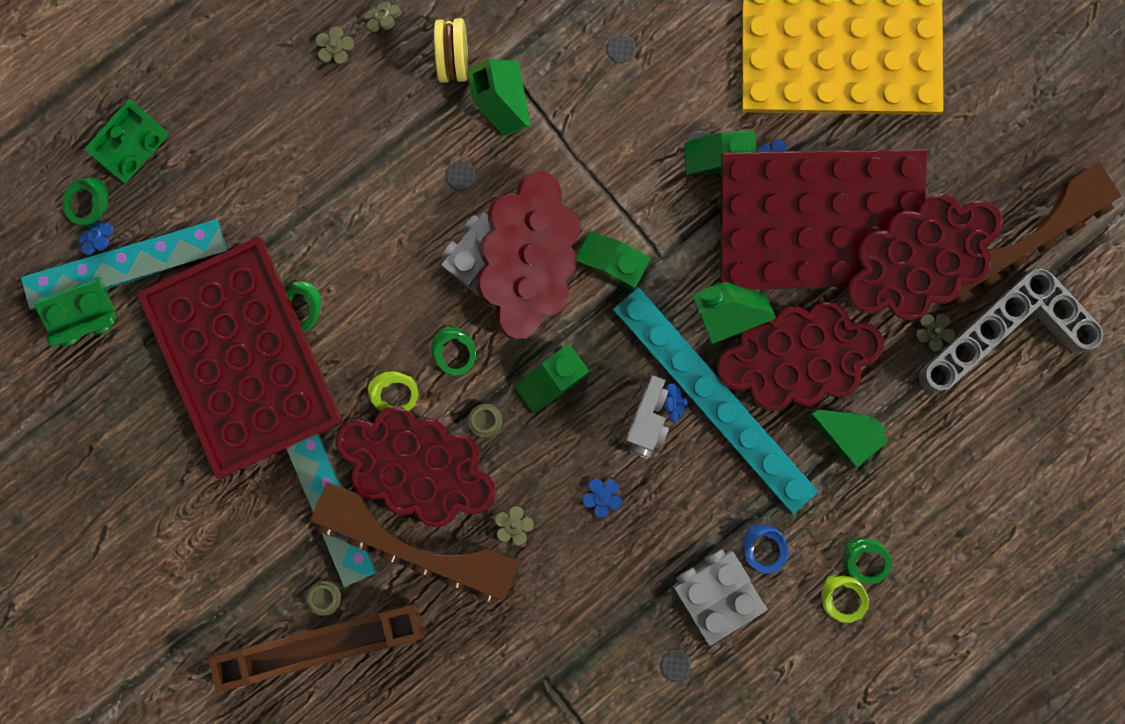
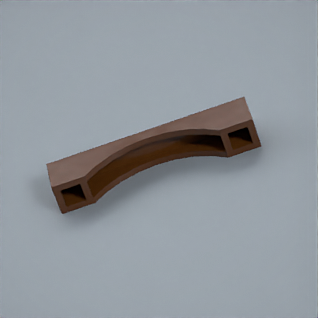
M1101 163L1095 164L1060 187L1056 202L1046 219L1024 240L1011 246L989 250L991 267L988 274L978 282L962 283L959 295L953 300L954 305L956 306L971 297L973 294L970 289L979 283L985 288L999 280L1001 276L998 272L1009 266L1013 271L1028 262L1027 254L1036 248L1041 254L1056 245L1058 242L1055 237L1064 231L1070 236L1084 228L1086 224L1083 220L1093 214L1098 219L1113 210L1112 202L1120 198L1121 194Z
M329 481L326 482L310 521L317 524L315 530L334 537L336 532L349 537L347 543L366 551L368 545L381 550L379 556L388 561L398 564L401 558L413 563L411 570L430 577L432 572H435L445 577L443 583L462 590L464 585L476 589V597L493 604L496 598L504 601L520 563L514 558L487 547L472 552L455 554L436 553L413 547L396 538L381 526L368 510L360 494Z
M413 603L218 654L208 658L215 690L218 693L323 663L423 639L425 633L418 605Z

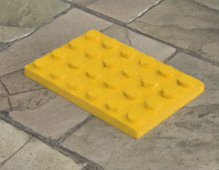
M742 0V112L941 115L943 113L942 0Z

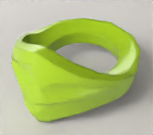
M384 372L377 375L370 382L368 398L379 412L386 408L396 407L382 401L380 396L382 388L388 387L392 383H403L411 390L409 401L397 407L406 408L409 411L415 406L419 397L416 382L410 376L399 372Z
M833 575L826 579L821 593L822 605L826 613L842 623H852L862 619L869 607V598L863 585L850 576ZM844 585L846 588L854 589L860 596L859 608L853 613L848 614L838 611L833 604V597L831 595L836 588Z

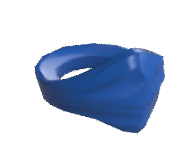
M752 525L746 532L743 549L747 563L761 573L769 574L779 571L786 563L789 552L784 535L778 529L769 525ZM763 535L773 539L779 548L777 559L769 565L760 564L753 554L754 546L752 543Z

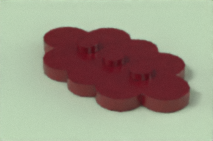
M543 171L525 175L519 182L516 194L502 195L490 204L488 223L491 231L482 238L479 245L481 258L486 265L477 275V292L484 302L497 306L496 324L498 329L504 336L511 339H525L532 336L538 329L541 315H555L565 308L569 299V288L565 280L575 272L577 266V257L571 246L580 234V221L577 214L571 208L560 205L561 187L559 182L553 175Z
M935 194L921 202L917 212L902 211L895 214L890 219L886 231L873 232L861 241L858 247V259L863 269L850 279L847 286V297L850 304L856 310L863 313H876L888 308L894 316L902 320H915L928 312L932 302L946 304L953 301L959 295L962 283L978 282L988 274L991 267V255L986 245L991 243L1000 234L1002 229L1000 211L987 201H973L961 207L954 197L947 194Z
M824 302L816 305L810 312L798 306H790L783 309L776 316V319L739 333L740 346L727 349L719 357L716 364V374L720 381L733 391L749 389L753 402L759 408L766 411H776L784 408L790 401L801 407H810L819 403L825 395L833 398H843L852 394L858 388L861 381L860 367L876 362L883 352L884 339L881 332L871 324H851L847 312L840 305L833 302Z
M396 406L386 408L380 412L373 423L362 419L352 420L342 425L337 432V451L342 458L355 465L352 473V483L357 493L371 500L383 498L388 509L394 514L404 516L415 512L420 521L427 526L441 527L453 521L459 511L472 515L480 514L488 510L495 501L497 493L495 482L490 475L477 469L481 455L475 440L463 434L449 436L444 424L437 419L427 418L417 421L414 415L406 408Z

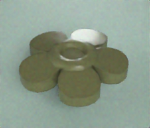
M389 1L378 4L377 10L371 9L365 15L367 29L370 32H376L381 26L384 30L392 28L395 25L393 18H397L401 14L400 7L398 5H391Z
M334 26L329 31L330 37L326 33H320L316 38V43L322 48L318 52L321 61L328 63L334 57V61L340 65L347 62L348 55L345 51L353 50L354 41L350 36L344 37V31L341 27Z
M925 314L920 318V325L925 329H919L916 332V339L920 343L929 341L928 348L931 351H940L943 348V342L950 343L954 340V330L950 328L944 329L950 324V318L946 314H939L935 319L931 314Z
M512 507L509 511V516L504 512L497 514L495 524L498 527H502L496 535L500 542H508L511 536L512 542L516 546L523 545L526 542L527 537L525 533L533 530L534 522L528 517L522 519L524 514L522 508Z

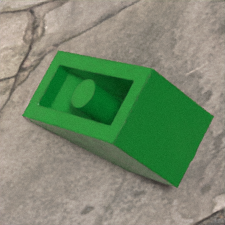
M755 131L721 132L684 142L686 176L721 174V152H757Z
M591 231L576 256L578 264L632 293L651 260V257L621 241Z
M722 282L692 294L712 344L776 319L766 295L744 287Z
M568 344L540 364L514 387L533 414H535L588 376L590 371L572 346Z
M816 410L808 415V418L850 468L860 466L888 442L884 436L886 429L875 417L869 418L866 414Z

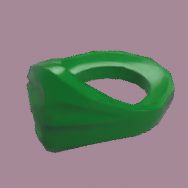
M92 177L73 181L66 189L63 197L62 206L65 215L74 224L82 226L94 224L107 207V187L104 182ZM84 188L93 195V207L87 217L80 218L74 214L71 201L75 193Z
M293 282L286 288V292L290 301L293 300L295 294L304 295L305 301L309 306V317L301 324L303 331L312 329L318 321L321 310V297L318 289L310 282Z
M444 327L436 333L432 340L431 354L433 361L445 374L451 376L463 375L474 366L477 358L476 346L473 339L465 331L455 327ZM457 338L459 342L467 347L469 357L466 364L462 367L451 368L444 362L443 345L449 340Z
M859 537L848 541L843 549L845 570L859 582L875 584L881 582L889 575L892 568L891 555L880 542L871 538ZM863 552H875L883 557L884 566L876 575H863L855 564L858 556Z

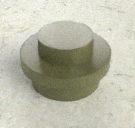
M480 404L473 408L469 414V427L479 437H492L501 429L502 415L495 406Z
M319 581L310 587L306 600L312 612L325 616L332 614L339 608L342 597L339 588L334 583Z

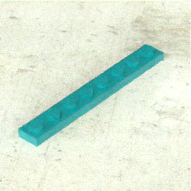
M639 287L613 309V312L677 385L681 387L684 393L791 514L796 513L819 492Z

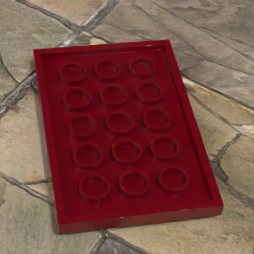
M927 150L721 152L720 283L727 282L748 290L847 287L850 279L863 269L858 259V247L861 241L868 234L876 231H886L890 219L895 214L902 211L917 212L920 203L926 199Z
M258 236L137 292L216 479L229 476L343 423L262 237Z

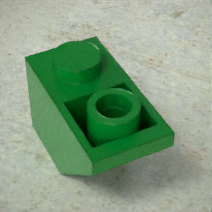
M488 59L467 69L473 103L503 136L512 135L531 126L518 61Z

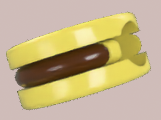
M462 18L454 19V22L438 19L434 23L435 65L440 83H447L449 80H457L458 82L468 80L467 34L465 21Z

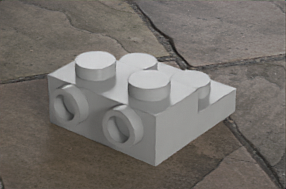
M484 212L479 218L473 215L462 229L466 235L458 244L452 241L441 255L445 260L441 264L442 268L479 298L481 297L476 289V278L479 271L486 265L481 258L479 245L482 238L491 231L488 215ZM490 305L493 309L496 310L497 306Z
M653 375L646 385L624 444L630 446V453L645 459L650 458L654 447L657 449L662 447L669 429L663 426L666 418L653 413V411L659 412L662 409L668 390L663 389L665 380Z
M723 549L707 557L705 561L708 565L697 572L692 567L677 576L676 579L679 583L673 586V589L709 646L768 610L734 552L729 551L725 553Z

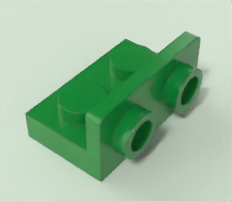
M128 99L84 149L118 179L126 183L162 144L169 133L140 107Z
M100 277L38 299L34 304L49 334L47 342L50 347L59 344L61 347L72 345L80 339V336L91 332L94 335L104 333L115 323L117 314Z

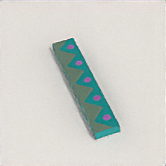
M216 219L23 276L21 280L29 309L35 311L34 304L36 300L94 278L100 277L105 288L109 289L213 258L226 252L227 247L220 223Z
M319 434L287 449L312 512L316 508L326 482L329 481L340 486ZM336 532L334 537L322 533L344 587L377 573L368 550L365 551L348 544L349 537Z

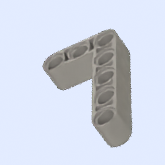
M1035 269L1018 279L959 333L952 342L947 344L923 366L919 373V383L923 389L932 393L949 389L1031 313H1034L1068 350L1075 353L1085 352L1099 346L1103 339V330L1099 323L1052 273L1045 269ZM1032 278L1037 279L1041 283L1042 291L1040 294H1036L1031 290L1030 280ZM1007 300L1016 304L1018 309L1016 317H1012L1006 312L1005 304ZM1055 303L1063 306L1065 310L1063 319L1055 316L1053 311ZM982 323H987L992 327L993 337L991 340L982 336L980 331ZM1079 328L1084 329L1088 334L1086 345L1082 344L1077 338V330ZM958 345L964 346L968 350L969 358L966 363L961 362L956 357L955 351ZM933 368H939L943 372L944 382L942 385H937L932 381L931 371Z

